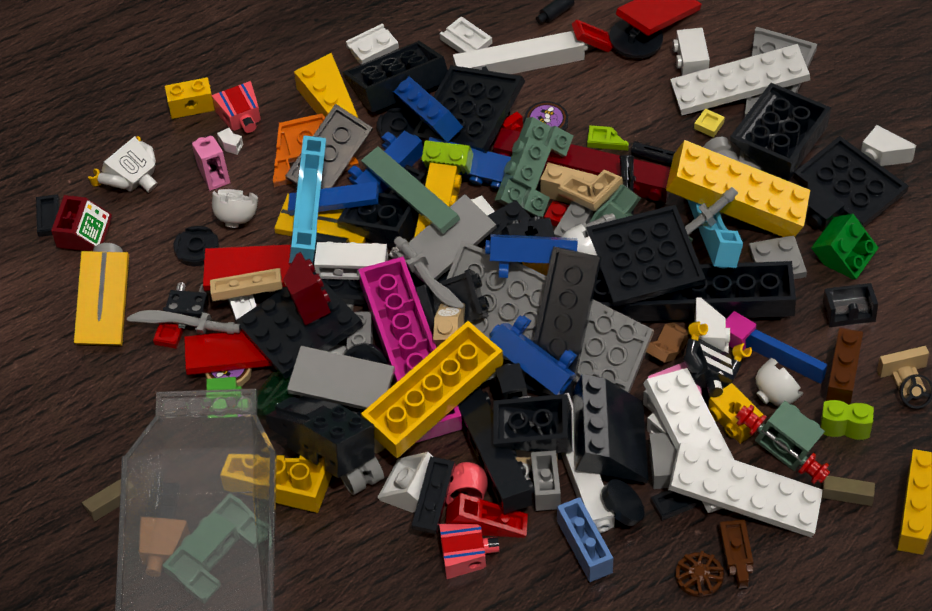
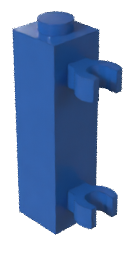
M404 130L397 139L390 132H386L381 137L385 141L382 144L386 149L384 152L403 168L406 165L412 167L422 157V140L416 135H412ZM353 165L348 170V173L352 175L349 181L354 185L378 182L379 193H384L388 188L369 169L362 172L360 168Z
M491 234V240H486L485 254L490 255V261H499V278H508L509 262L550 263L553 246L577 251L578 240L577 238Z
M520 315L513 326L509 323H501V325L498 324L493 328L490 333L492 337L490 340L503 350L505 357L514 364L519 363L522 370L555 395L565 392L576 376L574 372L568 369L577 357L574 352L566 350L558 361L523 335V331L531 323V320L525 315Z

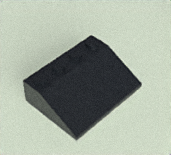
M417 41L342 73L364 107L372 113L384 111L387 106L403 103L393 91L409 76L423 89L428 90L438 88L448 70L444 56L421 41Z
M770 83L732 133L730 141L767 173L789 181L828 127L831 107Z
M582 374L573 390L576 470L647 483L648 466L643 401L606 378Z

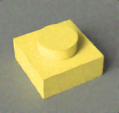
M704 109L694 123V129L714 137L724 124L725 117Z

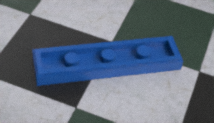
M378 182L320 189L318 212L378 204ZM297 192L289 193L288 212L290 216L294 215Z
M756 329L745 339L747 348L751 347L753 351L769 359L773 358L779 364L820 384L825 379L826 363Z

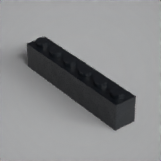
M479 386L458 404L462 416V427L481 467L488 477V482L503 513L507 514L531 506L532 494L535 491L531 480H526L525 478L526 473L522 462H517L516 450L494 447L491 401L488 393H483Z

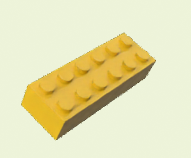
M686 140L683 141L675 152L666 191L701 205L705 203L707 207H710L723 196L722 194L726 190L733 187L738 194L732 202H728L719 212L782 237L793 235L795 237L804 227L810 195L809 189Z
M467 321L361 413V417L374 424V438L396 458H399L496 372L495 368L503 365V350Z

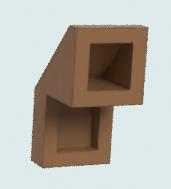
M674 322L664 325L658 340L649 343L646 352L663 362L673 361L692 336L687 329Z

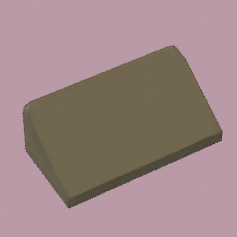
M828 475L824 480L822 498L872 506L875 483Z
M123 477L83 501L82 505L95 522L136 497L137 493L133 484Z

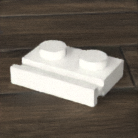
M463 17L458 18L448 26L444 33H440V40L459 53L487 48L492 44L491 36Z
M383 24L346 41V47L351 50V53L360 64L399 48L398 41L384 28Z

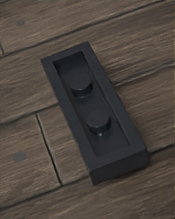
M430 456L411 525L412 529L437 534L455 469V461Z

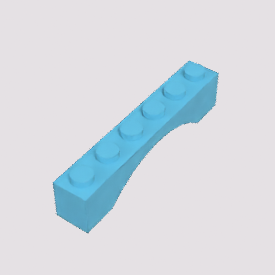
M303 135L289 263H292L296 254L301 252L304 259H310L313 264L326 138Z
M687 199L694 219H696L702 213L698 208L701 204ZM720 212L713 215L716 223L710 227L708 222L705 221L698 227L713 266L737 268L743 242L738 231H731L725 227Z

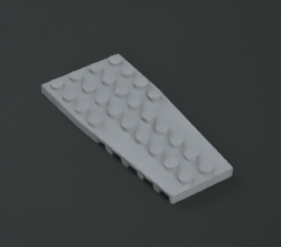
M461 241L447 279L463 274L468 269L475 271V274L478 273L482 281V287H480L482 296L485 295L489 303V309L487 310L489 316L470 323L491 339L490 333L496 325L509 323L513 326L520 315H525L531 320V323L522 334L533 341L547 276L520 263L509 262L508 278H499V261H490V255L485 254V249ZM593 300L575 381L578 382L582 374L606 378L630 393L654 330Z

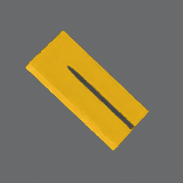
M287 194L274 229L277 234L292 236L294 215H289V194ZM344 209L318 212L317 233L349 238L350 242L365 243V237L338 224L337 220Z
M81 251L74 343L76 345L122 346L129 265L128 252Z

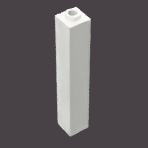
M574 31L453 54V66L479 70L486 66L488 71L515 74L584 60L585 51L588 50V46L586 43L576 39Z
M565 393L568 395L572 408L573 452L561 453L577 498L580 497L599 533L606 532L614 527L615 514L612 509L609 511L606 508L602 499V488L604 485L600 474L578 471L575 468L573 403L569 393Z

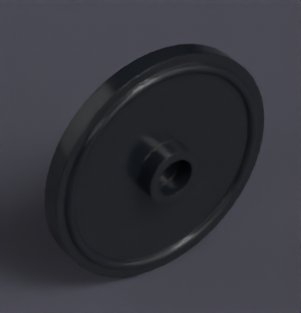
M624 20L614 24L609 34L612 48L617 53L629 58L640 59L650 57L657 53L663 44L661 30L648 36Z

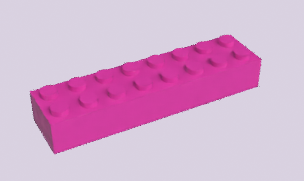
M404 256L358 269L360 286L368 309L371 312L383 352L387 357L388 365L395 367L394 383H397L437 348ZM458 405L415 443L461 430L462 416Z

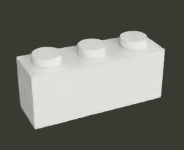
M317 242L314 262L315 272L319 274L321 279L359 280L358 269L388 261L387 244Z

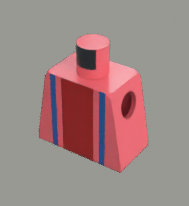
M251 81L212 95L216 113L231 130L235 131L243 128L246 133H251L256 129L255 123L259 122L261 118Z
M439 524L446 579L484 569L486 567L485 554L499 552L498 537L483 538L481 526L478 524Z

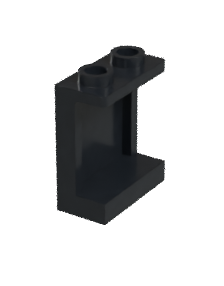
M468 269L463 274L439 282L465 304L464 323L489 316L487 312L489 303L486 296H482L480 290L482 281L478 273L475 274V271ZM427 285L416 287L431 333L434 334V317L440 304L444 303L435 296Z

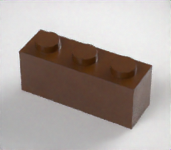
M839 328L826 401L838 400L848 405L851 404L863 337L862 331Z

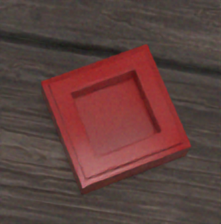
M159 323L153 339L154 345L177 349L184 328H179L178 324Z

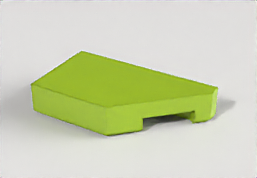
M589 126L587 147L628 151L629 143L620 138L612 127Z

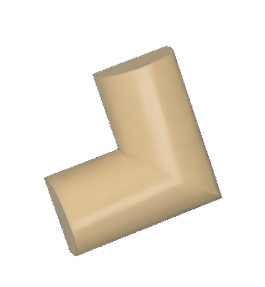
M603 170L590 183L571 175L558 187V193L570 201L596 211L618 190L620 185H623V179L607 170Z

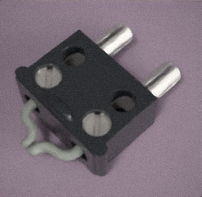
M179 282L176 290H170L167 304L163 311L201 318L202 312L207 313L209 307L207 291H204L203 284H201L199 292L184 291L185 284ZM176 323L179 328H185L186 324Z

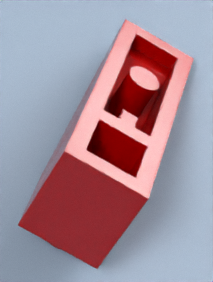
M460 493L447 505L446 524H478L481 526L483 536L525 538L527 536V513L516 510L504 514L500 505Z

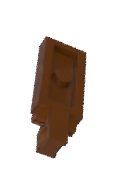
M745 519L719 522L727 570H729L730 575H736L738 589L748 588V573H753L754 562Z

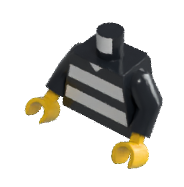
M700 321L693 322L688 327L692 337L688 339L687 346L682 351L684 363L696 385L707 389L709 396L719 397L723 393V388L733 383L742 365L741 359L749 357L752 354V349L749 347L742 350L744 343L736 345L732 350L734 359H732L731 354L699 339V336L707 334L708 325L700 324Z

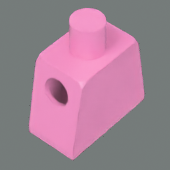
M208 136L194 141L192 147L197 166L209 191L230 184L224 154L215 138ZM210 165H215L216 170L211 172Z

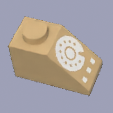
M440 304L434 317L433 340L437 347L464 324L465 304L464 308Z

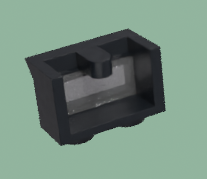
M871 283L824 289L823 304L828 316L829 328L876 322L878 301Z

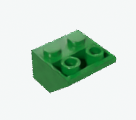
M854 214L834 217L811 247L823 265L853 280L858 278L879 248Z

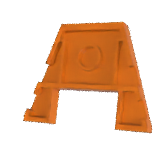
M322 113L279 123L273 175L274 187L292 183L285 178L290 169L289 163L295 162L301 154L303 135L313 136L324 121L325 116ZM355 157L345 171H348L353 165L359 168L358 160Z

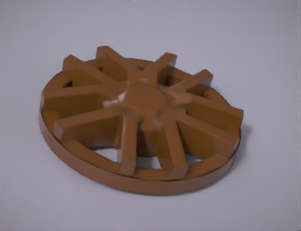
M704 551L685 554L676 567V581L684 592L692 596H709L721 587L724 578V568L713 554L709 555L704 553ZM703 558L708 559L706 564L701 563ZM687 561L692 567H689L684 563ZM712 562H713L717 567H710V566H711V564H712ZM680 569L684 570L685 573L680 575ZM710 573H720V576L711 575ZM690 578V581L684 584L682 580ZM710 581L717 582V584L712 588ZM696 584L698 591L692 590L689 587ZM706 584L708 590L702 591L701 585Z

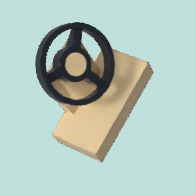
M926 346L880 356L877 371L880 378L892 375L902 402L911 408H923L932 400L931 381L917 372V369L924 368L927 365L929 351ZM921 378L928 383L930 393L926 392ZM929 397L925 403L919 406H913L908 403L912 398Z

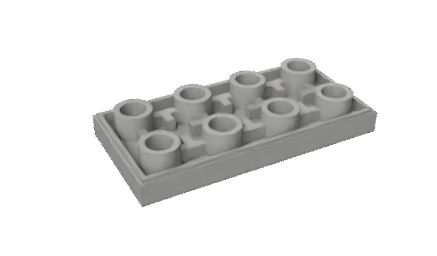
M465 194L450 206L460 217L457 223L443 234L432 224H429L409 242V245L417 255L423 252L429 263L425 267L435 280L451 268L461 241L476 246L497 228L496 224ZM400 250L396 253L397 258L404 256L405 260H409ZM417 270L413 273L427 285Z
M301 346L287 391L296 395L366 410L390 389L395 367Z

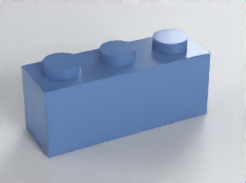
M579 497L557 506V522L589 582L613 573V556L581 498Z

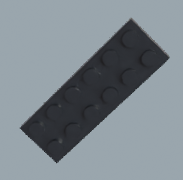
M553 246L533 342L558 361L566 350L574 352L577 357L568 369L577 376L602 257ZM526 373L525 384L528 390L555 395ZM576 376L563 393H569L571 399Z

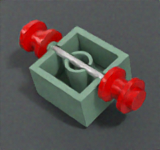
M785 400L766 424L763 423L767 416H757L753 412V405H750L748 408L744 405L735 416L738 419L736 425L741 426L745 424L750 428L749 435L751 436L758 430L759 435L755 439L758 444L793 471L799 465L804 464L798 473L803 474L807 472L812 476L811 483L815 484L817 481L822 483L830 473L827 470L829 464L824 463L821 465L815 460L816 454L814 452L809 458L807 457L825 432L817 422L807 418L795 405L789 404Z

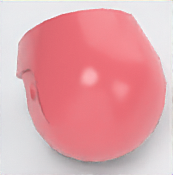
M471 462L457 464L450 483L446 503L449 505L454 500L450 495L455 490L466 492L469 496L483 500L488 487V477L484 469L478 464Z

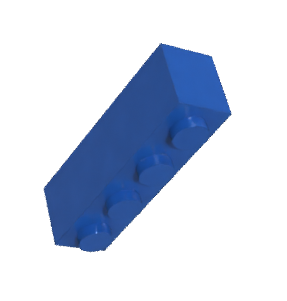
M410 76L402 81L393 91L414 114L446 142L450 141L463 128L448 109Z
M433 137L429 138V141L457 144ZM471 148L473 151L471 171L469 174L466 172L458 174L462 178L469 179V182L482 185V183L489 184L491 188L499 190L505 174L504 168L511 157L489 151L486 154Z

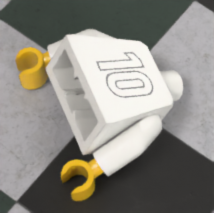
M134 136L104 161L103 173H100L98 169L93 170L95 176H88L91 185L99 186L105 184L127 189L128 191H133L141 185L148 193L151 192L158 184L151 177L156 166L153 148L142 142L139 136Z

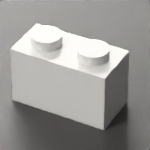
M703 28L677 30L676 39H673V51L678 53L676 55L677 68H681L682 76L708 69L709 55Z

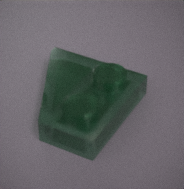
M272 372L246 405L250 413L266 416L276 409L275 406L278 403L295 396L296 394L288 393L287 391L291 376L285 380L279 372Z

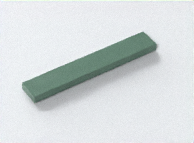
M376 147L361 160L367 169L442 234L460 220L459 215L380 147Z

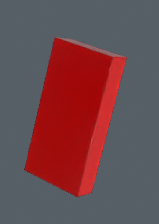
M577 19L571 24L577 40L606 52L612 49L607 31Z

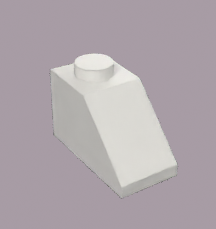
M876 125L863 141L861 151L879 165L887 166L912 162L916 145Z

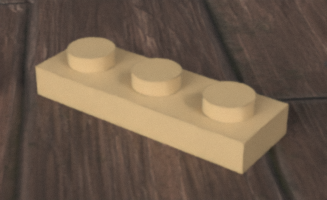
M280 268L210 280L212 301L227 300L233 297L250 296L256 293L274 292L283 289Z

